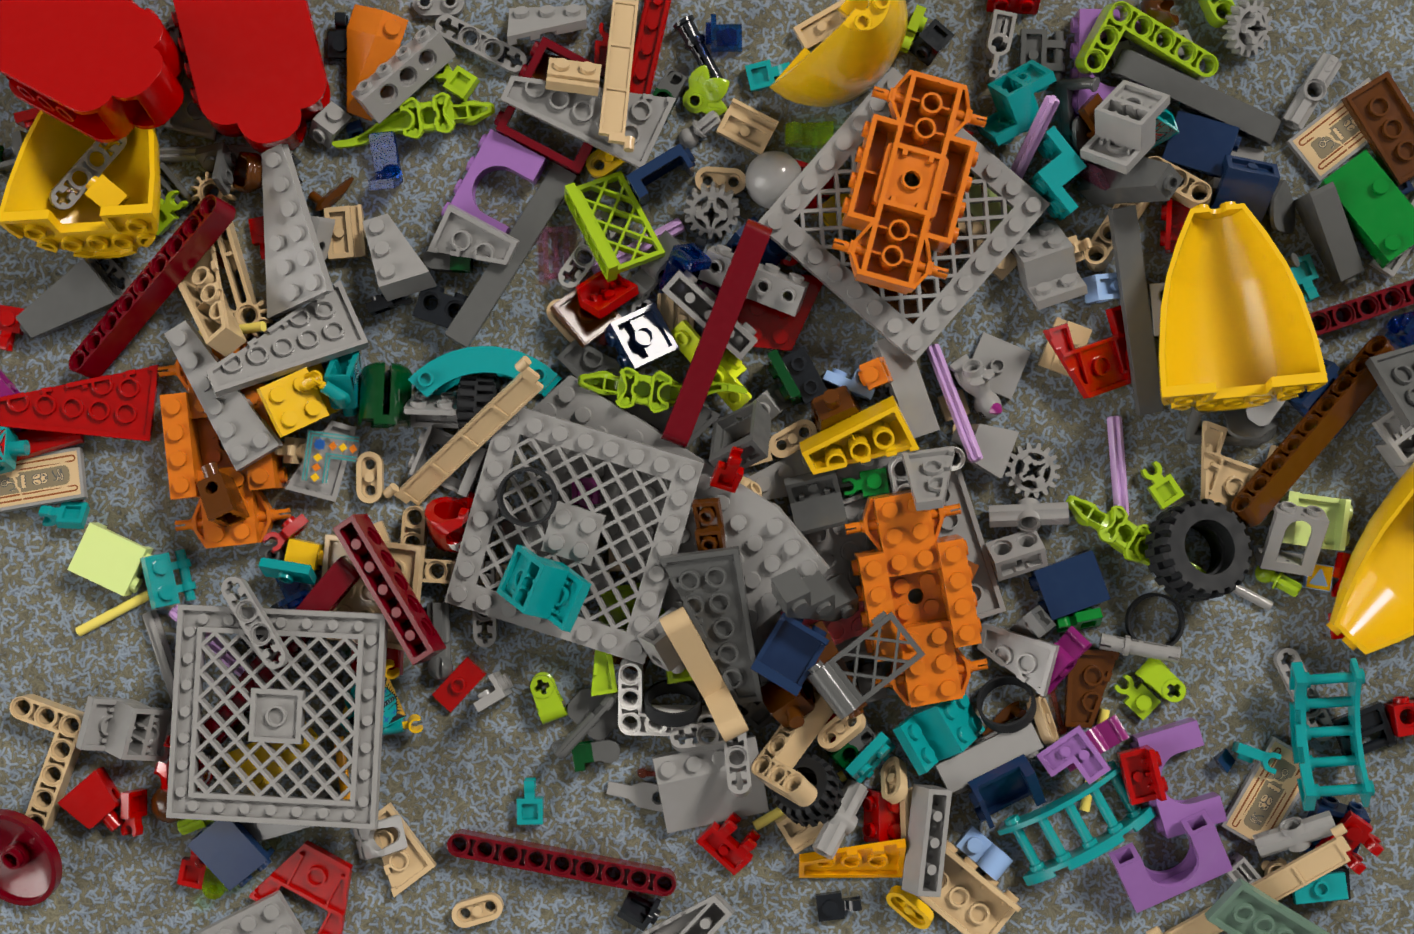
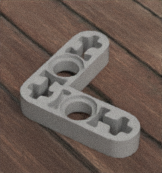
M715 722L690 724L676 727L672 730L670 734L671 744L678 752L724 748L729 792L737 798L746 797L752 790L746 732L737 736L738 745L733 746V739L725 743ZM705 730H712L716 733V737L712 742H704L701 739V735ZM697 731L696 737L698 740L696 744H694V739L691 738L694 737L693 732ZM682 733L685 734L686 738H691L686 739L683 745L680 744L679 740H675ZM735 752H740L745 756L743 763L740 765H734L730 762V756ZM741 771L742 781L747 783L743 785V790H738L736 786H732V784L737 783L736 772Z

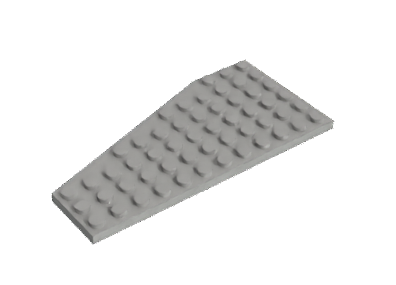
M568 376L532 409L705 462L694 499L720 497L726 547L739 546L752 631L756 630L781 609V606L772 594L771 578L794 567L801 578L814 575L817 571L823 574L830 568L778 505L771 503L739 483L735 493L710 486V479L715 470L710 462L704 458L701 459L684 447L661 439L663 435L661 431L620 408L602 395L580 387L577 384L578 379L574 376ZM521 435L524 438V440L529 438L527 436ZM538 440L543 451L554 446L553 444ZM532 441L529 442L528 445L533 449V451L536 454H538ZM563 448L568 459L579 454V452ZM557 449L546 454L552 468L564 462ZM582 456L570 462L577 476L589 470ZM588 456L593 467L605 461ZM613 463L618 474L630 469ZM607 464L596 470L602 483L614 477ZM566 465L554 471L561 484L572 479ZM638 471L644 482L655 477L654 475ZM633 472L621 478L627 491L639 485ZM589 473V474H587V475L584 476V477H593V476H592L591 473ZM664 479V481H665V483H666V485H667V487H668V489H669V486H670L671 481H670V480H667V479ZM658 480L646 485L652 498L665 493ZM616 481L605 486L611 500L623 494ZM569 484V485L565 486L564 488H565V490H566V489H569V491H570V493H571V495H572V487H571V484ZM642 489L630 494L636 507L648 502ZM600 491L601 503H599V504H593L595 508H597V507L603 505L604 503H606V500L604 499V497H603L601 491ZM625 497L613 503L620 516L631 511ZM666 497L655 502L660 513H662ZM650 505L639 511L645 524L657 518ZM609 506L598 511L607 515L604 525L615 519ZM691 508L678 554L698 551L694 533L696 523L693 508ZM634 514L623 519L629 532L641 527ZM659 522L648 527L653 539ZM618 523L606 528L612 541L624 536ZM643 530L631 536L638 549L649 543ZM627 539L615 545L621 557L633 552ZM651 547L640 552L645 563H647ZM636 556L624 561L633 572L642 568ZM644 572L637 575L640 581L642 580ZM669 581L662 605L665 612L672 606L677 609L682 606L684 607L683 601L671 581Z

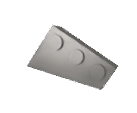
M388 213L363 221L378 286L387 301L437 286L429 270Z
M716 892L646 929L641 934H714L736 910Z

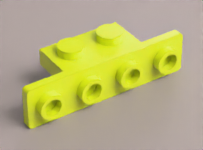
M683 320L671 331V334L679 346V350L691 363L701 337L686 320ZM726 348L713 382L742 385L737 377L745 372L747 368L742 364L741 360ZM730 391L717 393L733 412L742 408L752 399V395L748 391L745 394Z

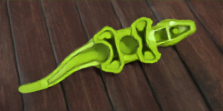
M445 92L436 94L432 97V101L421 103L414 97H410L399 106L400 108L397 112L390 114L380 124L376 123L359 136L333 141L332 145L337 149L359 147L395 134L405 135L416 140L420 139L425 133L441 132L448 134L459 123L470 126L477 125L495 113V106L490 102H479L476 100L453 104L451 96Z
M630 367L621 369L619 371L620 376H615L608 371L582 374L578 377L577 383L580 387L602 396L617 395L615 402L620 408H629L635 404L647 405L653 413L665 411L669 407L674 406L682 386L681 383H678L663 371L658 370L650 376L639 374L638 371ZM712 382L707 396L724 391L745 394L747 389L742 385Z
M1073 495L1067 497L1065 502H1068L1069 510L1079 525L1090 526L1095 529L1099 539L1122 553L1124 559L1147 566L1150 565L1149 558H1145V550L1148 549V545L1145 544L1146 535L1152 533L1149 531L1147 524L1137 526L1128 520L1129 515L1122 506L1115 505L1111 507L1110 511L1104 513L1095 504ZM1191 562L1196 569L1206 573L1202 568Z

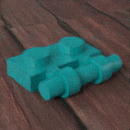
M185 549L175 551L177 560L175 562H171L169 552L140 558L151 609L180 603L178 595L180 592H184L186 602L196 599L194 589H197L196 583L191 578L189 569L191 561L190 558L187 559ZM179 569L182 582L179 585H176L173 570Z
M881 731L845 770L857 782L862 783L867 777L870 778L874 774L873 770L883 760L886 762L891 757L889 754L896 746Z

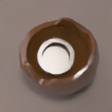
M1141 0V10L1145 14L1168 28L1179 24V17L1170 13V9L1174 6L1173 0Z
M239 153L232 185L233 188L241 193H252L263 187L262 157L257 153Z

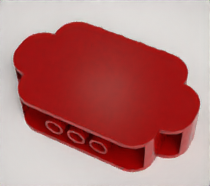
M0 0V73L4 74L9 80L10 90L18 99L92 139L103 143L118 141L126 137L135 127L139 129L157 128L165 124L180 108L184 92L176 78L183 68V55L158 15L151 9H143L133 0Z
M173 0L175 11L171 12L175 28H178L179 34L182 35L178 37V43L181 52L184 53L186 60H188V62L184 63L187 77L191 79L192 85L195 86L190 88L194 103L197 104L199 111L203 112L212 127L220 134L228 137L244 136L249 145L259 153H263L279 144H288L290 151L296 149L306 136V122L311 121L331 100V92L308 1Z

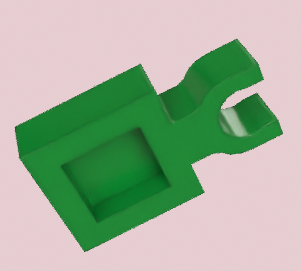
M885 468L860 471V479L858 480L853 478L842 479V484L850 483L854 487L853 490L844 492L845 497L854 496L860 491L863 493V499L889 493Z
M1088 607L1074 613V616L1057 618L1055 623L1057 633L1066 632L1071 626L1077 630L1100 626L1103 619L1101 609Z

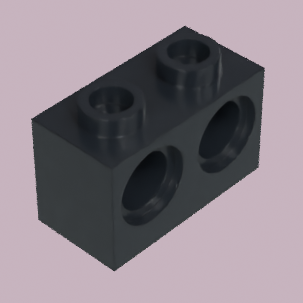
M439 286L420 291L412 316L448 328L454 320L450 314L451 309L457 305L463 306L468 296L455 292L454 296L445 294V289ZM436 297L438 299L437 308L428 310L426 307L428 299Z
M804 346L782 358L801 393L804 406L811 403V400L824 394L827 388Z

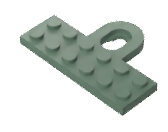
M1238 878L1205 913L1207 921L1229 934H1330L1241 878Z

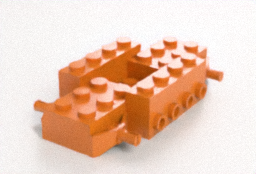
M911 69L894 88L891 87L890 90L877 86L873 88L871 97L888 102L891 118L873 114L870 121H865L861 137H864L862 147L858 146L854 162H858L855 172L852 171L848 187L851 190L849 197H845L841 210L844 213L841 225L862 232L855 240L850 242L834 238L832 249L849 254L853 275L856 278L855 281L906 295L912 293L927 276H934L944 280L948 276L949 269L934 265L930 250L944 253L952 243H956L960 228L956 227L957 220L962 218L966 203L962 202L964 192L968 193L972 184V177H969L970 169L975 167L979 152L975 151L977 142L957 137L956 134L966 124L985 128L987 117L973 114V110L970 107L967 85ZM905 175H916L918 185L914 187L908 186L904 179Z
M248 341L242 344L233 353H237L238 351L246 347ZM211 348L212 353L216 355L220 361L226 357L218 351ZM178 359L174 365L159 366L158 370L164 371L158 372L160 377L175 375L188 391V393L159 395L170 499L200 498L192 518L176 520L175 525L185 524V526L175 527V530L194 531L205 549L262 543L264 536L272 531L275 521L291 517V514L281 515V513L291 512L290 508L273 509L262 492L264 490L285 487L284 483L288 481V473L286 467H282L281 457H284V455H276L274 451L244 470L236 471L226 451L221 447V441ZM256 384L240 389L244 396L253 403L254 409L259 416L265 419L279 438L256 390L267 384ZM216 462L220 472L233 478L250 517L227 527L208 520L197 488V482L205 479L201 467Z
M910 489L868 497L863 517L859 520L860 522L844 524L847 529L845 530L846 535L859 532L865 533L877 548L854 553L855 560H851L853 576L858 575L860 585L855 586L856 594L859 597V602H863L864 611L860 612L862 627H867L868 630L874 625L871 621L882 611H885L886 614L892 611L925 653L922 658L883 687L893 688L906 706L912 708L962 699L971 673L988 669V662L986 658L975 661L966 659L958 649L959 647L982 643L980 634L982 633L980 618L977 617V598L972 588L971 581H973L971 567L968 565L967 555L969 553L967 542L958 534L938 538L944 518L961 514L959 509L961 508L960 503L944 506V508L916 511ZM912 589H920L922 591V598L919 602L913 603L909 601L908 594ZM891 620L881 627L880 637L897 639L898 628ZM876 630V631H875L873 634H871L870 636H875V637H877V635H878V630ZM900 632L899 640H906V638ZM865 639L867 654L872 653L875 656L877 640ZM880 641L878 656L894 658L896 643ZM899 643L898 659L909 660L917 654L911 645ZM892 662L889 674H887V676L893 672L894 662ZM897 662L896 669L904 663ZM875 679V686L879 682H881L882 679Z

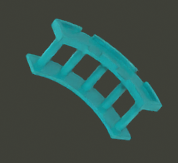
M476 346L454 350L441 355L418 369L408 380L428 398L430 395H441L443 392H448L459 385L462 376L470 374L495 373L498 377L514 379L520 373L516 370L515 364L523 356L530 358L532 363L529 367L540 375L538 381L544 385V388L539 394L544 397L563 378L544 363L522 352L496 346Z
M1356 658L1350 659L1349 672L1309 674V672H1305L1302 662H1291L1289 689L1294 690V702H1289L1290 735L1294 764L1299 763L1301 778H1297V784L1303 811H1314L1316 800H1320V797L1360 794L1363 807H1369L1371 796L1375 795L1374 783L1372 780H1369L1361 735L1360 698L1361 686L1365 684V672L1363 668H1359ZM1348 683L1347 696L1309 699L1307 697V688H1310L1311 685ZM1348 707V725L1309 727V725H1306V712H1309V709ZM1350 736L1352 755L1315 758L1309 755L1308 741L1311 738ZM1354 766L1357 784L1319 786L1314 783L1312 774L1314 768Z
M1114 760L1107 762L1111 770L1090 785L1086 781L1073 791L1045 806L1021 816L1013 814L1004 820L1005 824L997 832L999 836L1013 832L1030 863V870L1023 876L1027 886L1056 877L1055 871L1067 866L1071 871L1092 861L1124 842V834L1132 829L1134 832H1138L1156 816L1152 806L1141 809L1140 806L1129 804L1125 784L1118 774L1121 772L1119 762L1115 763ZM1109 780L1127 810V816L1121 821L1116 820L1099 789ZM1089 794L1092 796L1108 825L1107 831L1098 837H1092L1074 805L1075 802ZM1063 809L1066 810L1083 841L1081 843L1082 846L1070 852L1064 849L1047 818ZM1036 822L1039 823L1056 854L1053 859L1045 862L1039 859L1023 830L1024 827Z

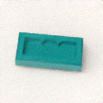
M264 557L260 559L258 565L265 577L277 578L284 583L290 584L295 581L315 585L317 575L311 565Z
M1329 872L1292 893L1293 903L1298 905L1349 899L1345 872Z

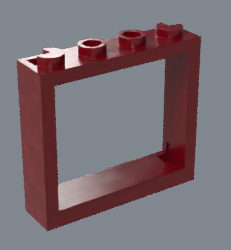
M543 36L540 43L535 41L529 54L533 57L529 65L524 64L518 76L532 78L546 50L567 60L591 61ZM601 67L600 78L604 80L605 69ZM508 105L505 112L499 111L494 121V124L497 125L496 132L580 176L594 146L584 142L575 160L572 161L508 127L516 108Z

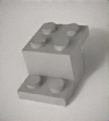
M1123 80L1095 108V135L1080 149L1081 158L1127 175L1155 145L1156 118L1170 104V95Z
M1055 221L1046 222L1038 227L1029 229L1011 250L1017 260L1020 283L1038 310L1088 294L1087 285L1077 272L1074 246Z
M1390 409L1371 424L1383 439L1375 447L1398 479H1400L1414 463V423L1405 430L1394 410Z
M88 696L76 748L80 750L105 751L121 760L167 762L170 748L163 745L167 736L171 735L172 709L150 707L134 699Z

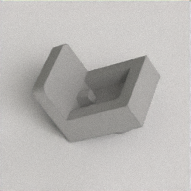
M331 101L312 119L309 134L316 142L330 148L334 138L351 122L352 116Z

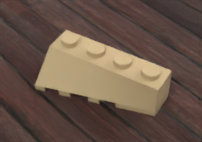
M213 244L181 281L178 288L205 343L227 357L247 340L224 294L215 245Z

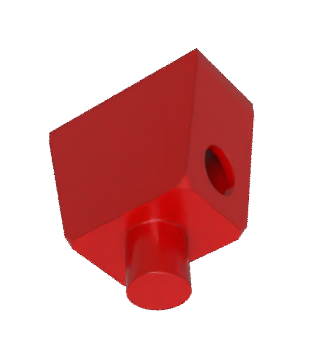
M104 767L94 770L58 802L64 810L90 830L103 822L112 833L124 822L115 812L120 807L121 794Z

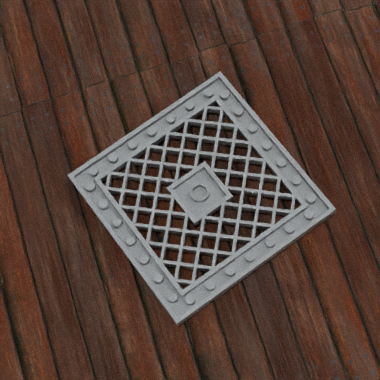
M892 67L876 86L890 90L904 76ZM871 91L758 223L773 228L770 238L910 360L916 362L1049 207L1050 203L962 128L956 134L957 137L977 142L975 151L979 152L978 160L975 167L970 169V173L977 180H972L971 185H981L982 198H969V192H964L962 202L966 203L965 217L958 218L957 223H965L966 236H958L957 241H967L968 254L955 255L954 243L949 246L950 255L937 256V252L931 250V258L935 266H938L937 261L950 260L951 274H948L946 279L951 280L940 291L939 280L942 278L927 276L923 281L933 280V294H921L920 283L916 287V295L903 296L902 293H898V296L885 297L884 288L879 287L878 295L867 284L855 281L856 278H854L853 272L847 268L851 267V263L845 262L844 251L839 250L840 261L827 251L836 249H832V245H825L824 232L837 231L838 239L843 240V231L856 230L841 225L842 207L840 204V194L850 193L851 188H839L838 176L851 175L852 171L855 172L856 162H854L856 149L864 140V137H861L865 121H870L873 114L891 117L888 102L871 97ZM850 157L851 169L839 170ZM907 174L906 184L911 187L917 186L918 183L913 184L912 174ZM833 177L834 189H822ZM987 187L998 197H988ZM835 194L836 207L822 208L821 195ZM816 196L817 208L805 209ZM1000 202L1001 215L989 216L988 203ZM982 203L983 216L971 217L970 204ZM1007 205L1012 208L1008 213ZM823 213H836L837 226L824 227ZM818 214L819 227L805 228L804 215ZM798 216L800 217V226L794 222ZM1001 220L990 233V221ZM984 221V235H972L971 222ZM856 230V237L861 233L860 230ZM819 232L820 244L808 233ZM973 240H984L974 252ZM968 259L957 272L956 260ZM934 298L923 311L922 299ZM904 300H916L917 313L905 314ZM898 301L899 312L887 302ZM909 318H917L913 324L907 320Z
M523 407L491 437L444 602L644 665L647 653L639 642L637 635L659 618L670 581V576L665 567L662 566L659 557L678 554L705 462ZM521 435L529 437L519 443ZM538 440L553 444L554 446L543 451ZM532 441L538 454L527 460L521 446ZM563 448L579 452V454L568 459ZM557 449L564 462L552 468L546 454ZM517 452L522 463L512 468ZM582 456L589 470L577 476L570 462ZM588 456L605 461L593 467ZM541 458L547 469L545 473L550 474L557 491H559L564 501L557 500L556 508L550 516L546 532L541 523L535 525L541 538L530 543L524 532V529L528 527L514 524L516 530L505 535L499 522L506 518L501 516L497 519L500 510L497 503V491L506 475L522 467H531L529 463ZM613 463L630 469L618 474ZM607 464L614 477L602 483L596 470ZM566 465L572 479L561 484L554 471ZM527 471L531 480L521 485L515 475L510 477V480L515 488L505 493L506 483L503 491V500L508 512L517 519L515 513L526 508L533 520L531 522L541 520L546 514L538 518L531 505L542 499L549 511L551 503L547 496L552 494L551 490L546 493L544 492L538 481L542 477L540 475L536 476L534 472ZM638 471L654 475L655 477L644 482ZM633 472L639 485L627 491L621 478ZM591 473L597 487L586 492L580 478ZM664 479H667V480H670V481H671L670 486H669V489H668V487H667V485H666ZM658 480L665 493L652 498L646 485ZM616 481L623 494L611 500L605 486ZM575 482L581 495L570 501L563 487ZM533 483L540 496L528 501L522 488ZM600 489L606 503L595 508L588 495ZM642 489L648 502L636 507L630 494ZM517 492L524 505L513 510L506 497ZM625 497L631 511L620 516L613 503ZM666 497L662 513H660L655 502ZM583 498L589 509L574 505L573 503ZM650 505L657 518L645 524L639 511ZM609 506L615 519L604 525L607 515L598 511ZM634 514L641 527L629 532L623 519ZM659 522L653 539L648 527ZM618 523L624 536L612 541L606 528ZM495 527L500 539L490 543ZM643 530L649 543L638 549L631 536ZM519 533L525 547L535 554L533 546L543 541L540 551L550 553L543 558L549 559L553 557L554 561L561 562L559 557L575 561L567 566L572 568L578 565L584 579L592 584L590 589L593 594L586 597L584 603L596 598L601 611L591 616L583 603L581 611L584 616L578 615L571 632L562 631L548 619L520 612L496 592L497 589H494L499 586L501 580L491 585L485 575V571L496 567L500 577H503L505 571L500 563L510 559L514 552L508 540L511 536ZM602 533L608 544L597 549ZM627 539L633 552L621 557L615 545ZM503 542L509 555L498 560L492 547ZM651 547L647 563H645L640 552ZM610 548L616 561L605 566L599 553ZM488 553L493 563L483 568L486 554ZM636 556L642 568L630 574L624 561ZM595 558L600 569L589 575L584 564L591 566ZM619 564L626 577L614 582L608 569ZM644 572L638 589L633 577ZM603 573L609 586L598 591L591 578ZM480 578H481L482 582L484 583V585L479 584ZM628 581L634 593L623 599L616 586ZM612 589L618 602L606 607L601 594ZM636 597L631 614L626 602ZM621 606L627 618L615 623L609 611ZM604 614L609 624L594 619ZM629 622L627 630L619 628Z
M178 604L166 818L377 829L388 622L383 614L263 608L279 636H290L284 642L285 646L288 647L295 641L302 649L295 658L289 655L288 664L281 671L279 669H270L275 676L266 684L258 675L266 665L262 662L254 670L246 661L254 652L258 657L259 655L230 606ZM243 607L242 613L245 618L250 619L254 616L255 609L254 607ZM260 626L256 630V635H264L260 641H265L268 638L269 632L266 627ZM206 632L212 633L206 638ZM222 633L238 635L229 642ZM216 637L225 646L217 654L208 646ZM300 637H315V639L307 646ZM326 638L342 640L333 647ZM241 639L250 647L243 655L234 647ZM352 639H358V646L352 641ZM319 642L329 651L320 660L311 651ZM345 643L355 652L347 661L337 652ZM228 651L237 660L229 668L220 660ZM273 652L271 661H273L281 653ZM206 653L211 660L204 665ZM305 655L315 664L307 672L298 664ZM331 656L341 665L333 674L324 665ZM355 659H357L356 672L350 667V664ZM214 664L223 672L215 681L206 672ZM240 665L249 674L242 682L232 673ZM292 667L301 676L293 685L284 676ZM318 668L327 677L319 687L310 678ZM344 670L353 679L345 688L336 679ZM226 678L235 686L228 695L219 687ZM203 679H204V680L207 682V684L209 685V687H208L204 692H203ZM253 679L260 687L251 688L250 694L245 686ZM279 680L286 689L271 687ZM304 681L313 690L307 698L306 690L297 689ZM330 683L340 692L332 700L322 691ZM356 685L355 699H354V698L348 693V691L351 690V689ZM213 690L221 698V701L214 708L205 699ZM238 692L247 700L240 709L231 700ZM316 696L326 705L318 713L308 704ZM342 697L352 706L344 715L334 705ZM225 704L234 713L226 722L218 714V711ZM203 706L208 713L201 719ZM250 707V717L248 720L243 713ZM329 709L338 718L331 727L321 718ZM305 710L312 717L306 724ZM353 712L354 726L347 720ZM211 717L220 726L213 734L204 726ZM237 718L246 727L239 735L230 727ZM315 722L324 731L317 740L307 731ZM341 723L351 733L343 741L333 732ZM223 731L232 740L225 748L216 740ZM200 733L207 739L201 745ZM248 733V742H258L251 750L242 741ZM327 736L337 746L329 754L320 746V743ZM305 738L310 743V746L302 753L295 744H303ZM353 739V750L351 753L345 745ZM269 743H284V745L275 751ZM209 744L219 753L211 761L202 752ZM235 745L245 754L237 763L228 753ZM261 747L271 756L263 764L254 755ZM287 748L297 757L290 765L280 756ZM313 749L323 758L315 767L306 758ZM340 750L349 759L342 768L332 759ZM221 758L231 767L224 775L214 766ZM248 759L257 768L250 776L240 767ZM199 760L205 765L200 772H198ZM274 760L283 770L276 778L266 769ZM299 762L309 771L302 779L292 770ZM326 763L335 772L328 781L318 772ZM352 765L350 780L344 772ZM207 771H210L217 779L210 788L201 779ZM234 772L243 781L236 789L227 781V778ZM260 773L269 782L262 791L252 781ZM286 774L295 783V786L288 792L278 783ZM312 776L321 785L314 794L304 784ZM338 777L348 787L340 795L331 786ZM222 785L228 793L213 791ZM248 786L254 794H242L239 792ZM273 787L280 796L265 794ZM300 789L306 797H296L291 795L295 791ZM326 790L332 798L317 797ZM348 793H350V799H343Z

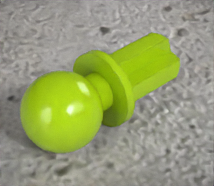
M1259 565L1255 568L1256 579L1262 583L1272 582V589L1278 588L1292 597H1296L1302 589V584L1285 575V572L1277 574L1273 570L1261 569Z

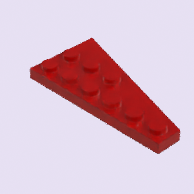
M157 364L147 368L133 369L118 374L104 375L60 386L46 387L31 392L0 397V426L151 442L159 379L158 367L160 365Z

